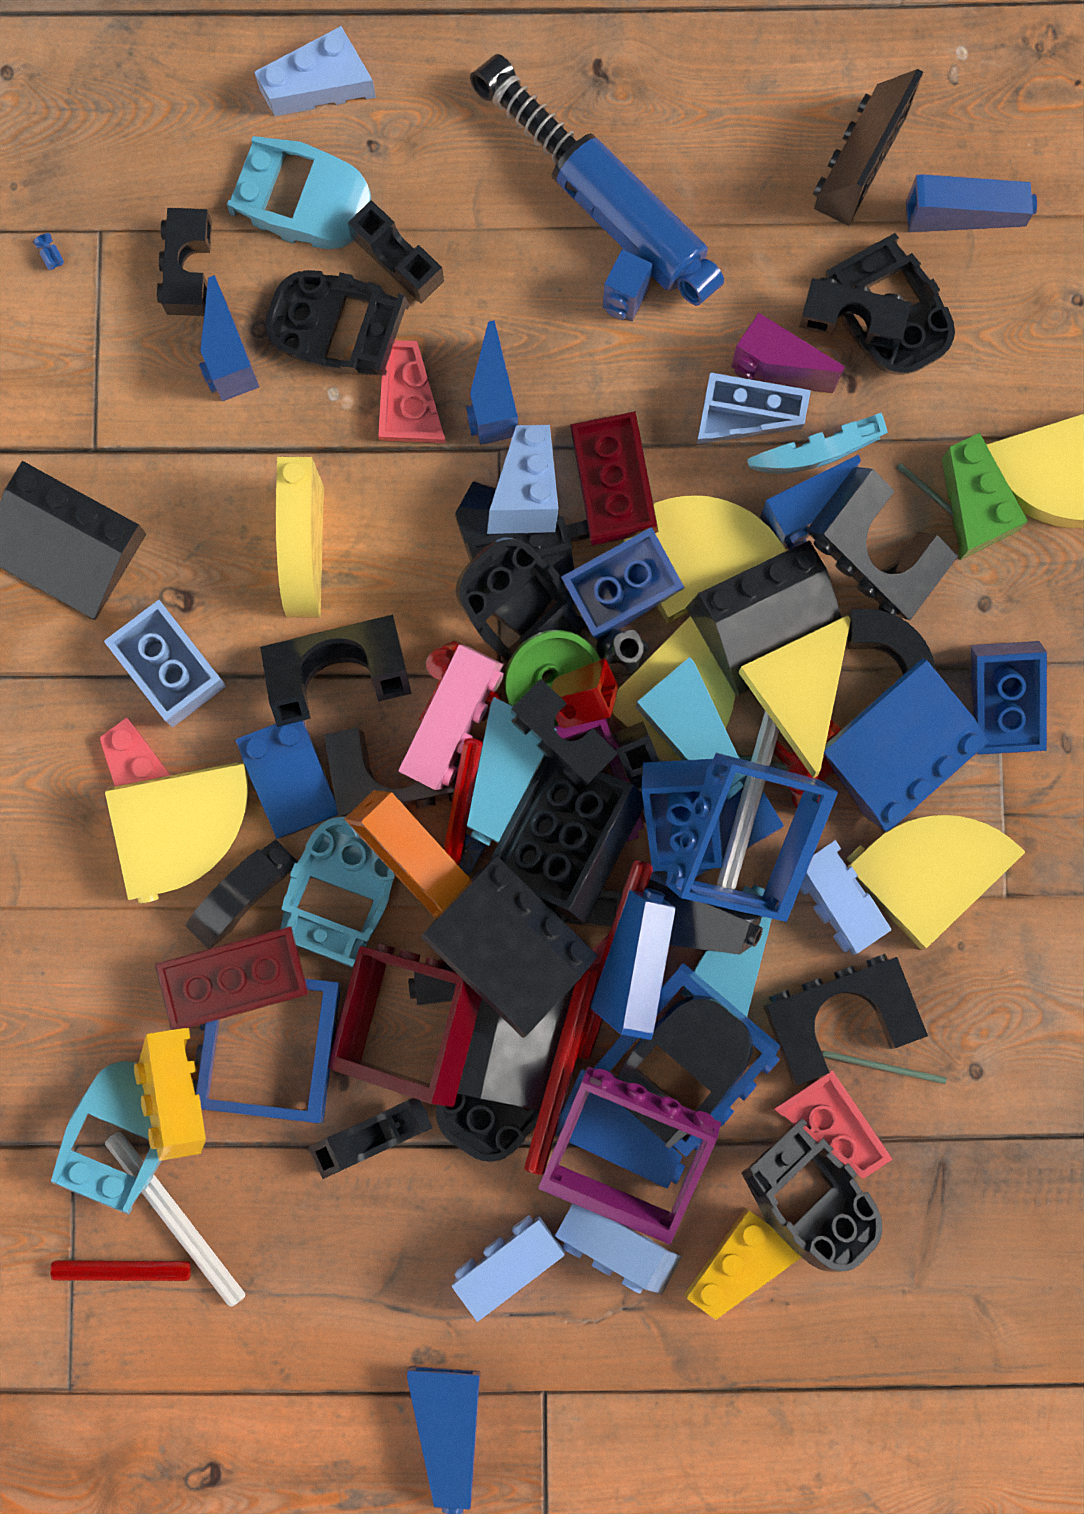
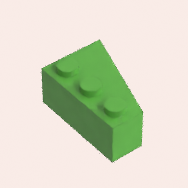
M980 433L949 447L942 457V465L948 499L951 500L954 517L952 521L957 534L960 561L1019 532L1028 520Z

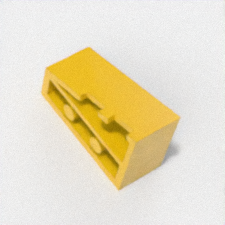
M189 1027L146 1034L139 1063L134 1064L137 1085L142 1084L144 1095L141 1096L142 1112L144 1117L149 1116L152 1127L148 1129L149 1144L151 1149L157 1150L159 1161L201 1154L206 1141L199 1094L195 1095L190 1074L195 1073L194 1061H187L185 1053L187 1040L190 1039Z
M745 1208L684 1295L689 1301L717 1320L802 1257L769 1224Z

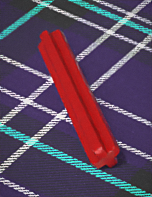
M466 738L462 747L444 850L458 866L461 861L483 745L482 741L473 738Z
M56 1260L51 1263L50 1277L53 1281H187L191 1277V1263L189 1261Z

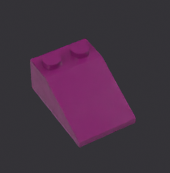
M760 313L757 314L736 345L731 365L735 369V374L740 378L826 393H833L845 368V366Z

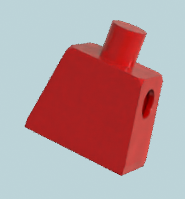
M606 658L561 675L553 680L551 689L566 702L565 708L555 717L559 726L565 729L611 717L619 687Z

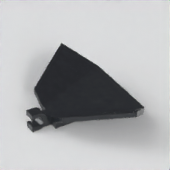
M473 481L455 512L469 560L471 561L485 547L498 539L513 538L529 544L547 564L552 565L560 575V581L564 584L561 577L574 570L571 541H581L590 538L587 520L565 525L563 516L557 515L555 532L487 534L489 511L496 488ZM533 576L492 615L521 637L536 623L553 598L537 578Z

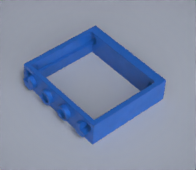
M715 753L712 763L706 770L705 782L700 795L693 804L692 816L687 829L681 836L680 847L674 863L668 870V879L665 885L683 899L787 922L838 792L818 779ZM735 773L804 790L763 896L694 881Z
M682 963L661 988L657 1015L680 988L684 986L695 996L711 997L722 1003L747 1026L752 1037L753 1046L761 1051V1054L737 1080L728 1097L710 1114L715 1120L721 1122L720 1127H722L733 1114L734 1110L731 1108V1105L739 1097L744 1101L755 1089L757 1084L753 1080L761 1071L767 1075L777 1064L780 1058L776 1054L780 1045L687 965ZM621 1035L593 1069L606 1070L616 1078L617 1076L610 1070L638 1038ZM690 1134L689 1137L684 1136L673 1146L687 1157L693 1149L698 1150L702 1139Z
M306 979L308 990L323 992L308 1110L209 1099L220 1020L200 1025V1030L205 1031L203 1045L198 1044L195 1065L200 1066L198 1080L194 1079L192 1083L195 1095L199 1094L201 1109L324 1123L330 1078L328 1063L335 1040L342 984L339 982Z

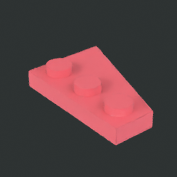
M395 340L385 368L387 373L386 376H382L379 441L446 443L418 342Z
M125 718L99 737L114 786L171 775L129 718Z
M833 1069L829 1071V1074L823 1075L774 1108V1110L783 1117L785 1116L793 1124L803 1118L808 1123L803 1129L816 1141L824 1139L833 1148L831 1152L844 1165L849 1163L862 1179L892 1161L891 1155Z

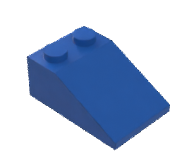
M215 275L208 277L200 349L205 362L199 363V366L211 393L218 391L222 401L257 389L260 386Z
M495 320L489 321L487 324L470 392L471 405L466 406L471 436L478 435L480 445L512 438L515 427L518 425V415Z
M859 455L766 500L760 518L776 534L785 549L788 548L790 550L807 541L806 538L810 535L806 530L852 469L859 466L861 462Z
M652 527L561 577L591 634L597 641L612 629L619 630L685 588Z
M1040 641L971 645V684L974 718L988 740V743L977 754L1047 751V651Z
M304 720L279 727L273 724L235 739L277 840L338 816L335 797Z
M713 759L643 763L642 796L653 871H668L674 863L680 847L681 836L687 829L693 813V804L700 795L705 782L706 770ZM719 817L699 869L722 868Z

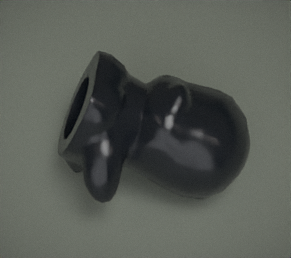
M612 629L608 634L602 636L596 644V652L600 659L606 658L608 665L620 663L629 672L637 670L643 652L649 650L648 644L640 638L635 630L619 631Z

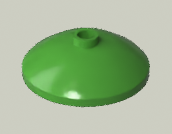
M549 630L538 633L524 641L516 649L508 662L504 675L506 700L509 705L514 706L542 679L543 673L547 670L551 671V675L547 680L543 681L551 688L553 680L557 677L599 661L600 658L592 645L577 634L564 630ZM556 718L554 719V727L559 726Z

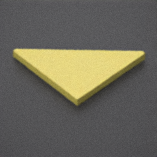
M848 615L741 666L739 670L740 676L813 778L818 776L821 770L851 621Z

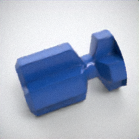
M45 233L36 237L33 244H35L37 249L42 248L39 253L48 270H54L55 267L62 266L64 261L56 245H50L53 241L51 234Z

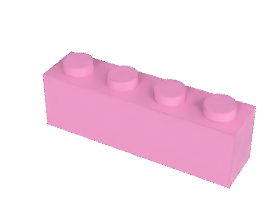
M459 644L398 770L399 772L434 790L443 789L444 785L450 786L458 770L454 765L459 754L462 753L464 740L466 738H473L469 734L474 723L479 724L486 714L488 704L485 701L490 690L495 692L503 678V673L500 672L502 663L468 646Z

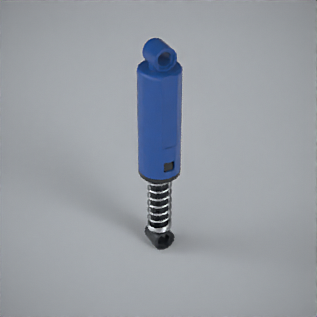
M495 54L470 74L471 84L481 98L486 101L493 99V103L495 106H498V109H506V115L509 119L516 118L515 123L518 128L525 127L526 136H534L535 145H543L544 154H552V161L556 164L552 172V179L625 251L651 262V277L665 290L672 291L678 288L681 295L690 304L699 306L724 284L723 274L717 265L711 260L705 259L708 253V246L594 134H587L576 141L573 138L574 131L567 132L564 129L565 122L558 123L554 119L555 113L549 114L545 110L546 104L540 105L536 102L537 95L530 96L527 93L528 86H520L521 79L516 76L514 68L504 56Z

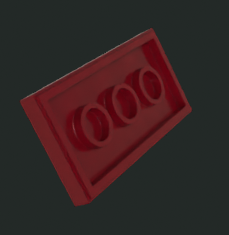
M636 411L570 424L592 546L633 538L651 527L655 533L659 532Z
M291 926L155 964L171 1030L199 1026L309 995Z

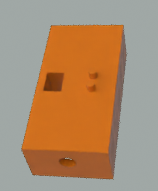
M373 790L344 818L435 919L471 880L392 792Z

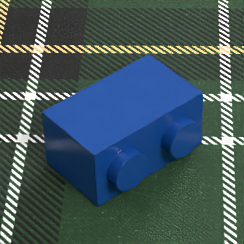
M623 249L621 250L604 284L603 308L607 309L606 312L610 316L619 320L626 318L633 321L650 288L651 262Z

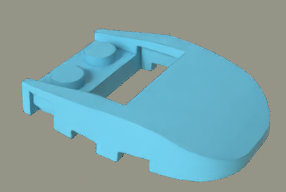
M253 136L251 140L252 145L233 195L227 203L229 214L235 216L236 212L250 218L253 226L263 231H271L281 236V240L293 244L296 240L312 243V247L338 249L353 242L354 240L351 238L347 222L371 200L370 188L362 174L349 163L303 142ZM286 155H297L314 161L293 218L265 210Z
M882 412L842 425V431L834 433V436L825 438L823 432L809 436L810 442L802 444L801 447L797 448L795 442L755 455L747 459L750 469L758 472L788 474L807 471L833 463L879 440L880 436L888 433Z
M336 817L323 822L315 829L305 845L304 853L298 863L294 864L290 874L291 879L287 894L284 897L281 909L284 915L280 929L292 927L297 947L353 968L359 946L365 947L380 923L389 901L395 874L344 820L345 817ZM310 877L374 900L361 932L298 909Z
M122 1061L102 1069L75 1107L65 1130L51 1183L129 1215L133 1210L132 1205L141 1191L147 1188L162 1162L158 1159L157 1150L150 1147L137 1178L71 1150L88 1114L148 1139V1129L152 1127L149 1116L144 1117L142 1112L141 1096L144 1095L142 1084L137 1085L135 1080L134 1064L136 1062Z

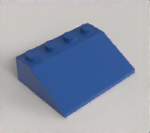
M922 658L827 742L824 756L863 815L882 830L888 832L988 743V740L971 713L931 664Z

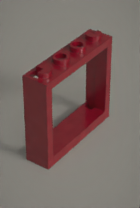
M377 943L376 949L359 946L328 1069L430 1104L454 1107L482 998L453 969L452 971L446 969L447 963L445 961L427 957L425 963L420 962V954L400 950V954L396 955L394 954L395 947ZM386 964L456 984L430 1084L361 1061Z

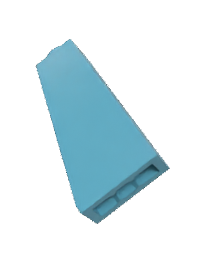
M690 657L637 701V710L681 760L713 759L715 753L739 758L701 675ZM735 773L727 794L728 800L744 787L740 781L745 775Z
M495 697L490 706L467 827L473 830L471 837L488 846L491 841L499 843L544 757V754L536 746L540 741L531 732L524 735L511 722L514 718L510 713L513 706Z
M754 884L752 888L744 886L741 891L763 896L765 890ZM763 916L759 925L763 928V932L755 947H750L740 955L705 950L693 970L746 1017L772 920ZM683 987L680 995L685 998L695 996L686 987Z

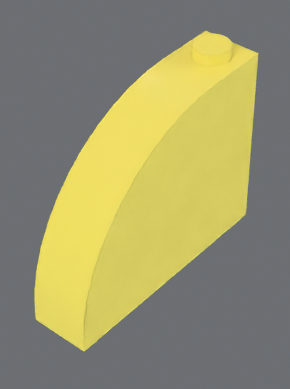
M1084 414L987 444L989 451L1024 514L1043 523L1058 527L1084 528Z
M277 457V565L281 600L286 617H321L324 486L312 457Z
M697 495L674 497L654 503L659 530L655 534L685 587L657 605L666 624L687 614L686 606L698 593L786 552L785 547L768 525L756 515L735 503L719 498ZM631 538L619 540V542L622 544Z
M691 616L618 689L611 718L622 729L643 721L660 762L681 761V759L637 710L636 704L639 699L689 657L694 661L725 729L733 710L735 693Z
M244 761L109 787L105 791L128 900L137 898L138 903L159 899L158 894L176 890L199 879L223 858L238 834L247 806L248 778Z
M933 815L907 821L894 827L875 840L866 849L860 845L846 860L850 863L847 868L853 867L858 875L855 879L864 892L870 894L873 901L920 950H923L933 943L996 882L1025 851L1010 837L986 823L962 816Z

